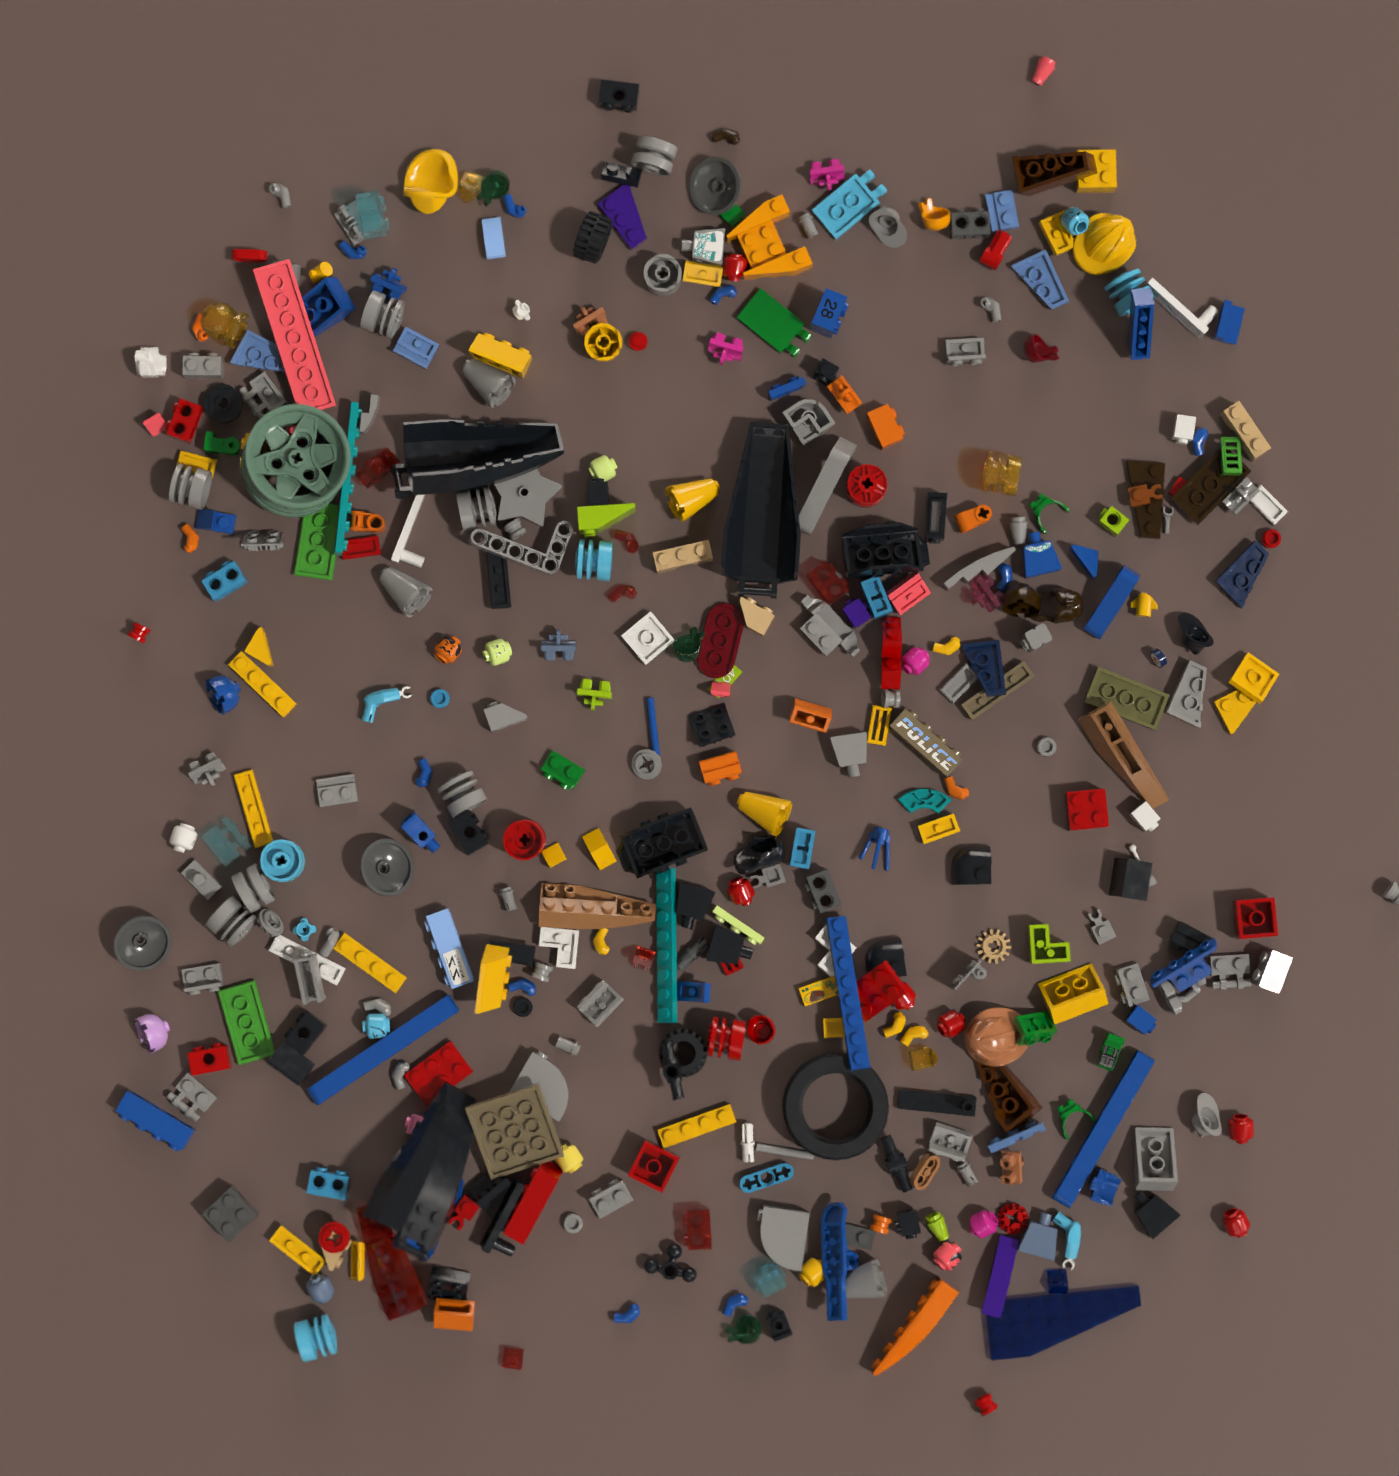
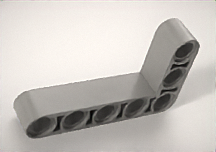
M840 436L834 445L799 514L801 531L808 535L812 534L857 444Z
M561 521L556 524L545 553L483 529H475L471 532L469 543L473 547L542 574L552 575L560 567L573 528L567 521ZM563 525L567 528L566 535L559 533V526ZM475 533H480L483 536L482 543L474 541L473 536ZM493 540L500 542V550L492 548L491 543ZM553 543L560 545V553L553 552ZM511 547L518 549L519 554L517 557L510 555L509 550ZM529 554L535 555L537 559L535 564L528 562L527 556ZM546 561L553 562V571L545 568Z

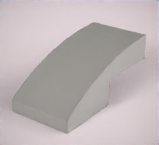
M371 394L369 413L361 412V434L365 435L376 418L380 403L379 395Z

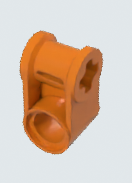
M980 505L955 515L954 518L961 534L988 522L992 516V510L987 505ZM980 509L988 512L986 519L978 516Z
M351 511L350 513L352 517L349 531L381 533L386 528V521L378 514L361 511ZM380 519L381 525L378 528H373L372 522Z

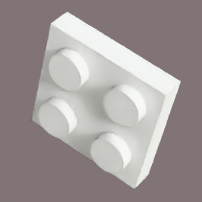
M651 611L621 635L645 665L675 642L674 638Z

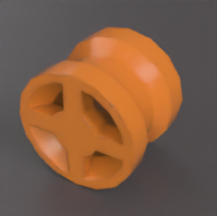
M873 1214L874 1221L869 1229L888 1234V1225L892 1222V1219Z

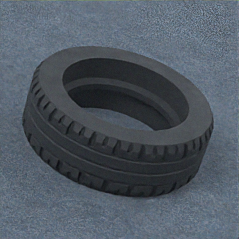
M841 1053L819 1055L802 1064L789 1079L782 1103L784 1120L793 1139L810 1154L829 1160L850 1159L871 1148L883 1133L889 1114L887 1091L878 1074L871 1067L869 1069L850 1071L847 1054ZM832 1073L844 1074L855 1079L863 1087L868 1099V1114L862 1127L855 1134L838 1140L827 1139L816 1134L808 1126L802 1107L803 1098L808 1087L819 1077Z

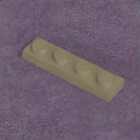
M1023 661L1004 674L1006 695L987 697L984 690H981L961 704L969 718L974 720L1035 676Z

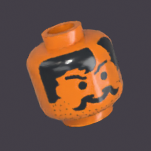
M443 636L434 647L435 658L445 665L447 663L452 664L462 653L460 640L455 636Z

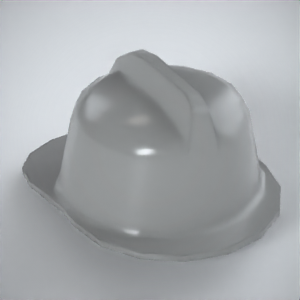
M882 206L880 210H876L870 215L869 224L884 245L898 248L905 244L907 232L900 222V216L896 210Z
M1207 1093L1198 1095L1197 1111L1192 1117L1193 1127L1199 1137L1208 1135L1219 1136L1222 1132L1217 1104L1211 1095Z

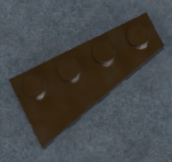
M1126 461L1131 487L1147 484L1148 489H1151L1153 485L1160 484L1161 488L1156 489L1155 494H1163L1165 463ZM1150 498L1151 504L1135 507L1140 538L1160 539L1163 498L1160 500Z

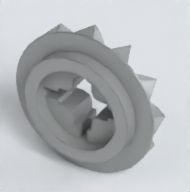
M649 749L638 751L632 759L633 771L638 777L646 780L655 778L663 766L661 757L656 751ZM644 759H646L647 761H653V763L650 765L651 769H649L648 767L641 768V766L645 763Z
M261 910L257 915V922L261 925L260 928L264 930L265 934L268 933L270 937L281 935L284 931V926L280 917L272 910Z

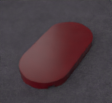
M721 603L713 607L706 617L697 654V665L700 671L709 678L719 679L726 676L732 671L744 627V618L740 610L732 604Z

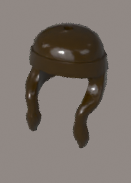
M1053 589L1049 593L1038 592L1041 599L1056 596L1061 605L1055 617L1040 615L1034 618L1035 621H1049L1058 624L1080 618L1083 610V601L1078 592L1071 589Z

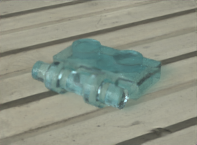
M225 817L221 821L225 825L224 829L221 830L215 825L201 838L223 865L227 867L241 855L237 850L239 846H242L246 851L251 845L247 841L248 838L242 835L236 828L235 822H231L228 817ZM229 832L236 839L234 843H231L226 837Z

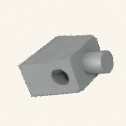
M867 732L830 737V743L838 767H847L849 778L860 776L858 765L866 764Z

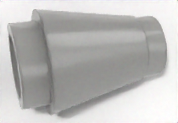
M1025 516L1010 518L1009 526L1014 544H1025L1028 522Z

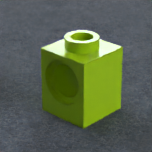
M1113 506L1109 509L1104 508L1098 516L1101 518L1098 524L1115 537L1129 521L1127 517ZM1108 516H1114L1117 523L1115 525L1109 524L1107 521Z

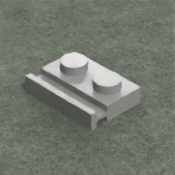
M355 774L316 780L320 807L359 802Z

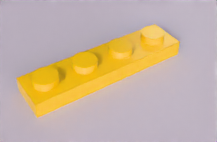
M241 651L228 664L283 718L297 705L244 652Z
M346 933L342 935L333 948L394 993H397L407 979L405 975Z
M727 1104L660 1128L657 1131L663 1148L736 1123V1119L731 1105Z

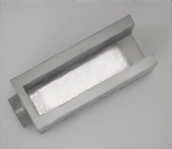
M300 953L294 959V965L302 1003L307 1005L310 1001L316 1000L318 1003L322 1002L327 997L323 989L317 953Z

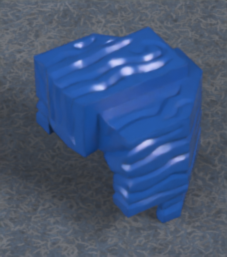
M1098 1169L1095 1177H1091L1087 1187L1092 1190L1090 1200L1105 1206L1106 1204L1112 1206L1115 1193L1122 1179L1117 1178L1112 1173Z

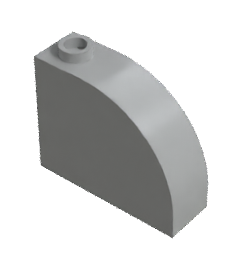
M539 1050L537 1053L532 1052L509 1092L539 1083L551 1117L560 1121L569 1101V1088L565 1076L555 1064L547 1060L548 1056Z
M763 1205V1209H759L757 1221H761L760 1235L765 1251L780 1266L790 1270L801 1271L810 1213Z

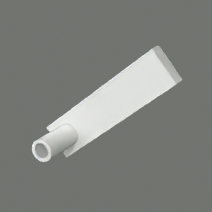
M1154 278L1146 284V286L1151 288L1155 296L1154 299L1199 340L1209 330L1207 325L1219 313L1214 306L1210 305L1197 318Z
M425 495L415 496L391 561L399 564V561L402 560L420 568L424 563L425 557L405 550V546Z

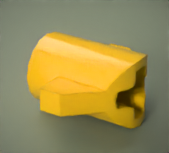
M322 262L309 271V276L314 284H318L324 278L329 277L333 273V269L329 263Z
M1143 592L1131 602L1130 608H1136V616L1151 617V610H1158V604L1151 595Z

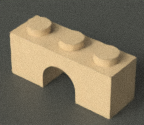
M1237 401L1220 414L1228 428L1234 430L1242 442L1241 447L1251 462L1271 449L1240 401Z
M709 540L653 552L657 574L675 570L685 565H697L713 561Z

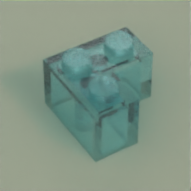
M378 190L355 194L366 240L388 236V229H391L389 218H385L384 211H387L384 196H380Z

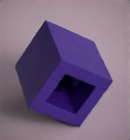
M852 598L843 604L845 607L842 609V612L854 630L871 619L868 613L870 609L864 600L860 601L858 598L854 601Z

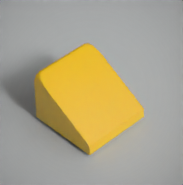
M559 843L542 851L549 868L567 860Z

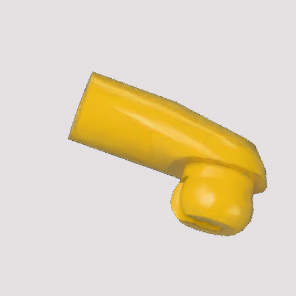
M924 1026L910 1027L900 1042L908 1047L913 1038H927L928 1030Z

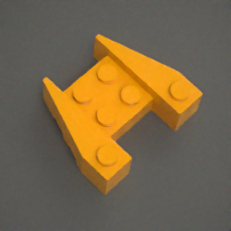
M783 195L765 201L727 235V243L735 239L738 240L750 267V270L743 272L744 280L787 275L795 276L812 268L813 263L805 246L788 254L786 253L773 224L790 215Z

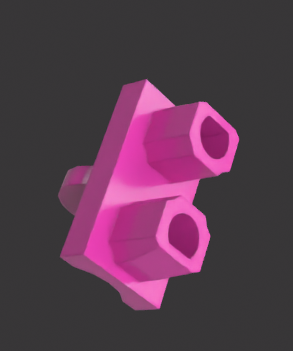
M831 159L829 167L822 168L819 161L811 163V185H826L827 190H832L831 184H837L838 181L844 180V165L840 164L839 159Z
M718 332L710 339L707 352L714 354L715 358H719L720 365H723L725 360L732 362V359L741 361L744 348L742 347V339L735 337L730 344L724 342L725 335Z

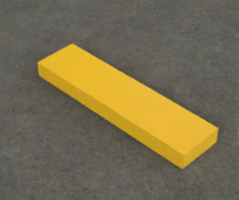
M248 770L235 774L234 778L254 847L256 849L266 846L273 841V837L253 770Z

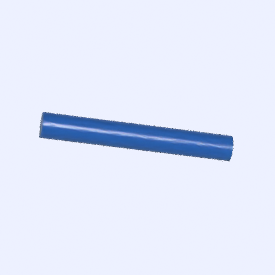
M647 698L652 751H656L660 755L654 698Z

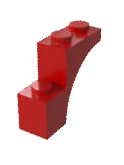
M882 617L881 689H900L901 617Z

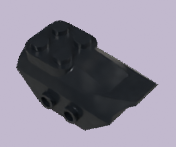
M893 521L882 525L869 523L866 526L842 535L844 569L848 578H878L885 574L899 576L907 572L924 571V567L930 564L927 543L920 538L918 528Z
M692 808L671 815L666 812L657 816L658 820L651 822L649 819L639 823V828L621 835L622 841L616 851L624 871L635 874L637 879L655 871H658L660 874L670 870L668 867L676 863L678 867L688 863L686 859L708 851L705 838Z

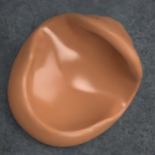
M995 1007L983 1010L973 1017L968 1023L964 1034L966 1049L971 1057L984 1065L1003 1066L1014 1062L1022 1056L1028 1046H1018L1017 1041L1021 1036L1013 1021L1016 1016H1021V1014L1009 1008Z

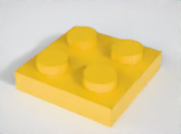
M1248 652L1228 683L1258 704H1261L1279 676V673Z

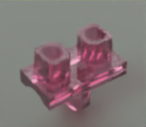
M990 576L979 577L970 584L974 590L972 595L975 598L971 603L973 605L979 603L981 608L986 607L990 613L1001 605L1000 603L1003 601L1004 595L999 590L994 594L992 593L990 587L994 585V581Z

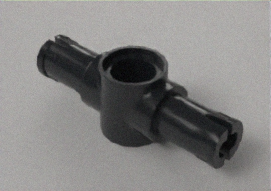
M673 1041L662 1042L660 1045L664 1056L663 1075L667 1079V1083L670 1084L672 1099L677 1100L678 1097L679 1100L683 1099L685 1096L681 1084L682 1065L678 1062V1057L675 1056ZM668 1067H675L677 1069V1074H670L668 1071Z
M891 1135L882 1137L881 1142L886 1151L885 1162L890 1174L897 1178L903 1193L912 1190L913 1186L907 1174L909 1166L903 1152L897 1150Z

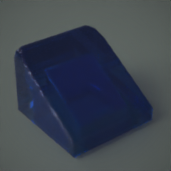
M1066 1269L1047 1270L1049 1294L1068 1292Z

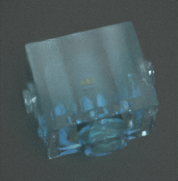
M776 1262L770 1265L768 1263L758 1268V1272L752 1274L756 1285L755 1288L761 1292L764 1299L788 1286L786 1273L780 1269V1265Z

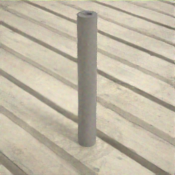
M758 1143L756 1146V1151L809 1160L814 1158V1155L807 1151Z

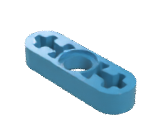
M780 1163L744 1175L739 1182L740 1188L746 1193H751L791 1179L794 1170L789 1163ZM785 1166L786 1169L790 1168V1172H788L787 1177H784V1175L781 1174L778 1175L779 1180L775 1181V1174L772 1171V1169H776L777 1173L782 1171L781 1167ZM764 1172H769L772 1175L771 1182H762L761 1175ZM758 1175V1181L761 1186L757 1187V1183L751 1185V1189H748L747 1186L743 1187L745 1179L748 1178L749 1181L756 1180L754 1176Z

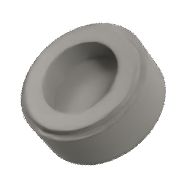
M1049 737L1042 738L1037 743V751L1041 756L1049 757L1055 753L1056 743Z
M572 1213L565 1217L563 1225L567 1232L577 1233L583 1226V1220L578 1214Z

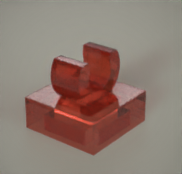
M638 946L632 961L635 962L634 968L641 964L645 966L644 971H647L648 967L651 968L656 952Z
M505 1347L502 1368L522 1370L524 1349Z

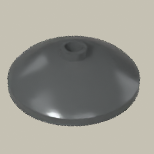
M710 157L700 162L694 169L690 179V195L697 208L704 213L712 215L723 214L733 208L740 197L742 188L741 177L736 166L729 160L721 157Z
M392 839L374 841L365 848L361 855L359 868L362 880L375 894L381 896L398 895L410 885L414 875L413 859L407 848L398 841ZM380 866L383 867V873L379 869Z
M147 915L136 916L124 922L117 930L113 941L114 953L119 962L126 968L135 971H146L158 966L165 960L171 948V935L166 925L161 920ZM139 936L143 937L140 941H137Z

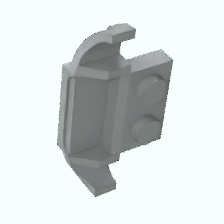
M808 595L801 601L812 617L800 630L825 656L831 653L839 644L852 657L860 651L854 630L845 623L827 602Z

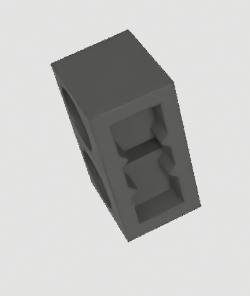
M975 209L973 212L955 210L954 213H951V240L989 238V212H985L984 209ZM980 219L985 225L977 227L974 221ZM958 220H962L965 222L966 226L964 228H959L956 226L955 222Z
M828 869L806 877L807 881L804 882L807 892H811L814 899L811 900L815 911L818 910L819 913H823L842 905ZM817 877L824 881V885L820 889L815 888L813 885V880ZM824 895L829 896L831 899V903L827 907L822 906L820 903V898Z

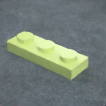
M716 906L713 910L715 919L721 923L725 921L730 923V929L738 934L740 932L746 934V940L755 945L757 942L761 944L764 940L763 936L719 906Z

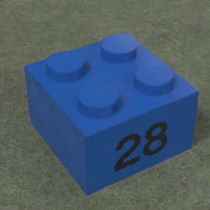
M826 288L812 320L810 330L828 338H832L833 334L837 335L842 322L839 320L840 316L844 318L848 309L847 296Z

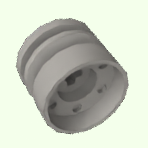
M375 290L372 291L364 308L360 327L374 332L379 325V334L383 336L387 331L386 337L392 339L402 323L405 301L399 300L396 304V298L392 297L388 304H386V294Z
M179 463L171 477L169 501L176 503L178 500V504L183 505L188 498L189 507L202 510L209 496L212 472L198 468L193 476L192 466L188 465L185 470V465Z
M489 486L484 487L485 496H481L480 489L476 488L475 498H472L469 490L456 492L464 531L476 529L477 520L481 521L484 528L487 527L486 518H489L491 526L496 525V506Z
M472 770L453 776L437 789L439 794L448 791L442 797L443 801L453 800L446 807L452 818H456L466 811H471L488 800L482 788L472 789L478 783L477 779L468 781L475 775Z
M234 896L227 899L205 925L214 934L223 929L224 933L220 939L224 941L230 936L226 943L229 948L240 942L250 932L257 920L255 915L250 916L246 920L250 913L249 910H245L241 914L239 913L242 903Z

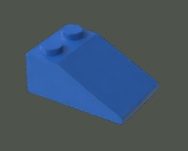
M337 277L324 278L302 297L314 337L339 323L357 309Z

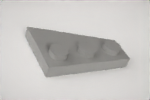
M1191 660L1187 661L1165 713L1197 728H1201L1200 719L1201 711H1203L1202 700L1203 692L1205 691L1206 667Z

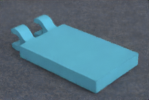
M870 169L860 178L857 174L853 175L812 209V212L836 240L880 204L878 198L887 192L883 184L878 186L873 192L865 185L875 177Z

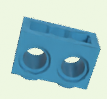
M235 561L225 562L220 566V570L216 572L213 570L204 576L205 579L202 580V583L215 602L248 583V580ZM231 570L237 572V576L233 580L228 579V573ZM219 580L220 587L213 590L211 588L212 582Z
M872 577L860 582L861 590L874 620L892 613V607L879 577Z
M796 828L789 866L809 869L816 831Z
M316 1167V1170L312 1169L310 1171L307 1194L340 1200L347 1199L351 1176L346 1175L347 1172L335 1170V1173L327 1172L328 1168ZM316 1176L324 1178L323 1186L315 1184ZM336 1179H340L344 1184L341 1190L334 1187Z

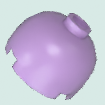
M146 1014L135 1018L138 1036L141 1042H145L148 1045L144 1047L146 1051L152 1054L163 1048L168 1040L167 1032L170 1031L167 1021H162L159 1016L154 1014Z

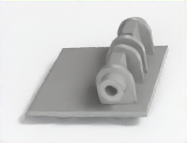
M364 194L347 206H340L338 208L339 211L334 213L354 246L386 226L367 194Z
M276 530L267 531V533L250 531L248 534H245L241 546H244L249 551H259V546L260 551H263V546H265L266 551H268L269 546L270 550H280V548L284 547L283 541H281L284 533H278Z
M972 960L965 967L966 973L963 976L959 974L953 980L954 986L952 989L956 990L970 974L976 979H984L987 972L980 965L982 961Z

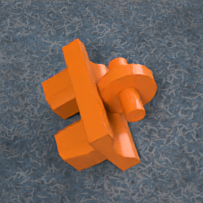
M840 376L827 386V389L846 414H849L862 404V401L843 376Z

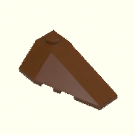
M975 1060L981 1079L985 1083L988 1099L991 1100L994 1116L1006 1133L1027 1122L1043 1109L1033 1094L1006 1065L988 1066Z

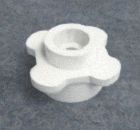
M516 300V306L512 309L513 314L519 320L524 318L529 320V306Z

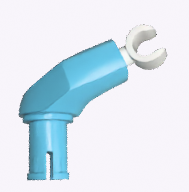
M404 686L400 691L398 688L383 689L366 695L363 700L365 708L361 720L373 723L376 708L379 705L400 700V696L404 698L411 697L412 694L405 695L403 693L405 689L411 687Z
M1059 1211L1053 1222L1063 1228L1067 1234L1064 1257L1067 1259L1063 1262V1268L1065 1269L1066 1262H1071L1072 1270L1075 1267L1073 1259L1077 1258L1080 1246L1081 1225L1078 1221H1071Z

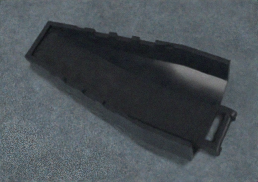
M447 419L403 422L405 463L394 464L390 469L396 486L394 491L395 497L403 499L406 496L471 490L508 481L529 473L564 454V447L558 423L516 422V425H508L502 421H497V424H484V421L465 423L464 420ZM402 473H407L409 486L403 487Z
M750 422L723 532L720 575L739 581L738 596H771V598L776 599L777 584L796 581L799 572L801 533L789 424ZM745 582L772 585L771 589L745 587Z
M446 1082L430 1104V1108L422 1116L423 1120L419 1126L411 1132L412 1136L407 1144H403L401 1147V1153L397 1159L391 1162L380 1178L362 1214L365 1218L397 1231L392 1241V1246L408 1252L420 1262L427 1260L429 1250L434 1251L451 1216L473 1135V1129L465 1108L475 1104V1099ZM405 1236L416 1241V1245L420 1248L417 1249L404 1242Z

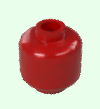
M728 254V257L723 258V276L728 277V281H739L740 278H744L743 272L747 271V260L743 258V255Z
M740 876L728 883L727 893L734 904L746 906L752 902L755 890L749 879Z
M906 982L903 983L909 992L892 1003L897 1010H909L915 1004L916 993Z
M949 1010L937 1020V1030L943 1037L953 1038L965 1030L966 1019L961 1012Z
M1246 1114L1233 1115V1118L1228 1122L1229 1137L1238 1144L1248 1143V1140L1254 1137L1253 1120Z
M1237 1208L1227 1210L1222 1218V1224L1227 1234L1231 1237H1244L1251 1226L1245 1212Z

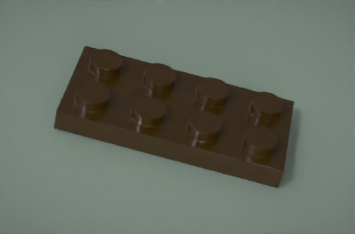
M1219 449L1181 487L1171 500L1192 521L1199 525L1251 470L1242 462L1241 475H1221V454ZM1226 450V453H1233L1231 450ZM1226 457V459L1236 460V457ZM1227 464V468H1236V464Z

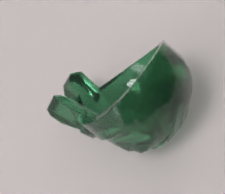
M492 170L485 174L481 182V193L476 197L477 200L484 199L486 207L491 204L492 199L504 197L510 187L508 176L500 170Z
M695 626L690 629L689 635H683L675 639L672 645L674 656L681 662L696 660L701 651V640L705 636V632L701 631L698 633V629Z
M743 1315L737 1321L735 1328L728 1327L725 1329L726 1333L732 1335L727 1341H738L742 1344L757 1342L762 1333L760 1320L753 1315Z

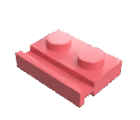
M913 572L885 593L897 613L902 615L931 592L920 577V574Z

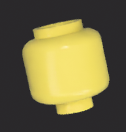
M564 1144L562 1146L564 1157L555 1159L563 1172L571 1174L582 1166L583 1156L575 1145L567 1146Z

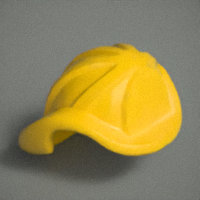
M430 149L419 153L409 164L404 178L403 195L404 197H410L412 204L418 211L424 214L434 213L445 204L447 198L452 197L456 193L458 188V171L453 157L444 150Z
M1099 213L1089 218L1087 230L1080 235H1076L1073 243V256L1079 267L1087 273L1102 275L1122 266L1132 256L1136 248L1134 228L1131 221L1126 217L1108 213Z

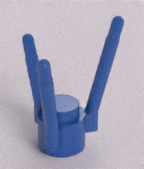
M874 827V831L870 832L869 838L859 857L860 860L863 859L872 840L876 844L872 869L876 867L880 846L885 843V870H889V843L891 836H888L889 830Z

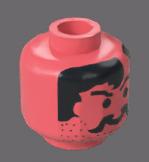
M944 1242L934 1251L933 1261L941 1270L950 1271L962 1260L960 1254L962 1250L954 1242L952 1244Z

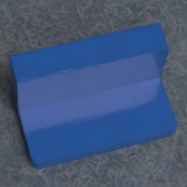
M1225 300L1222 303L1214 340L1235 345L1238 340L1245 309L1232 305L1233 301Z

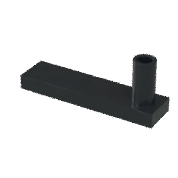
M899 1089L898 1109L975 1117L977 1097Z
M515 1177L480 1243L482 1251L490 1253L491 1249H494L510 1257L513 1255L515 1246L499 1239L498 1236L525 1186L521 1179Z

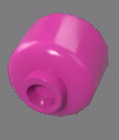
M921 647L911 648L901 659L903 671L908 675H920L930 664L929 654Z
M982 1210L970 1217L968 1228L973 1236L976 1235L982 1239L996 1232L998 1220L992 1211Z

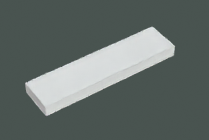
M282 935L274 938L268 950L294 963V959L300 953L310 952L315 954V952ZM317 954L321 978L338 985L346 968ZM305 963L306 970L311 972L310 963Z

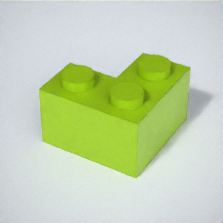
M1049 924L1027 925L1030 964L1071 962L1069 942L1050 943Z

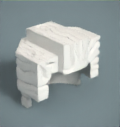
M141 347L140 350H136L135 364L137 375H140L142 378L165 376L167 358L166 355L159 354L158 347Z

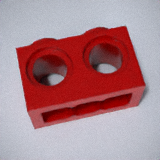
M180 398L179 402H175L172 413L174 415L172 420H168L166 424V434L169 437L191 444L204 408ZM185 408H191L189 416L182 415ZM179 425H183L185 427L184 432L176 434V428Z

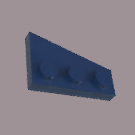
M1253 541L1214 582L1240 608H1243L1245 600L1251 592L1253 584L1260 574L1269 553L1257 541Z
M992 640L961 644L986 696L1006 695L1000 641Z

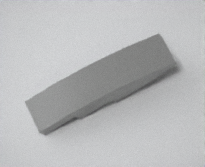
M1011 547L983 557L957 572L942 586L948 591L961 578L967 584L980 572L987 577L1016 549Z

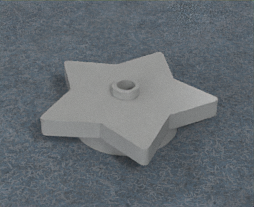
M538 469L511 480L494 484L501 496L498 521L523 517L543 527L546 503L562 489V485L542 477ZM523 489L528 490L526 496L521 495Z

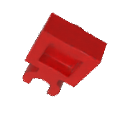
M465 1194L454 1209L458 1215L453 1216L449 1224L451 1225L454 1220H458L460 1225L457 1230H461L464 1226V1219L470 1222L480 1208L477 1202Z

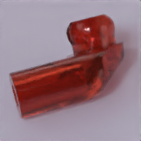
M616 530L614 539L625 541L628 546L627 551L635 553L639 547L635 536L629 532Z
M619 585L608 597L614 603L621 596H627L629 599L635 598L637 591L631 585Z

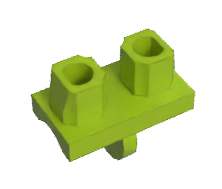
M582 679L580 689L577 688L578 696L592 697V699H584V704L591 705V711H595V706H603V701L596 700V698L612 699L610 682L600 681L599 691L591 690L592 680Z

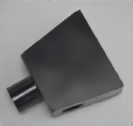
M680 882L677 914L684 916L681 927L692 930L695 919L703 921L715 895L714 891Z
M716 925L706 961L738 964L739 957L751 960L753 948L743 946L744 937Z
M1141 1190L1133 1197L1140 1205L1134 1212L1151 1239L1157 1237L1181 1216L1156 1194L1148 1198Z

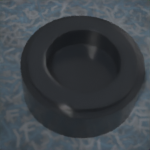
M519 998L515 1001L513 1010L516 1015L526 1017L532 1012L533 1005L529 999Z

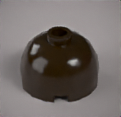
M1020 583L1006 591L1002 601V610L1014 617H1018L1017 613L1025 614V618L1035 617L1040 612L1041 599L1035 589L1026 583Z

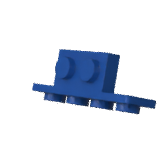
M1216 939L1205 940L1196 949L1187 951L1180 959L1173 960L1167 967L1155 971L1151 976V986L1155 988L1170 979L1181 993L1212 974V968L1203 958L1217 949Z

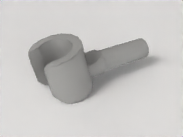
M1165 506L1162 509V516L1165 521V534H1169L1170 517L1174 513L1173 506L1171 507L1170 514L1165 512Z

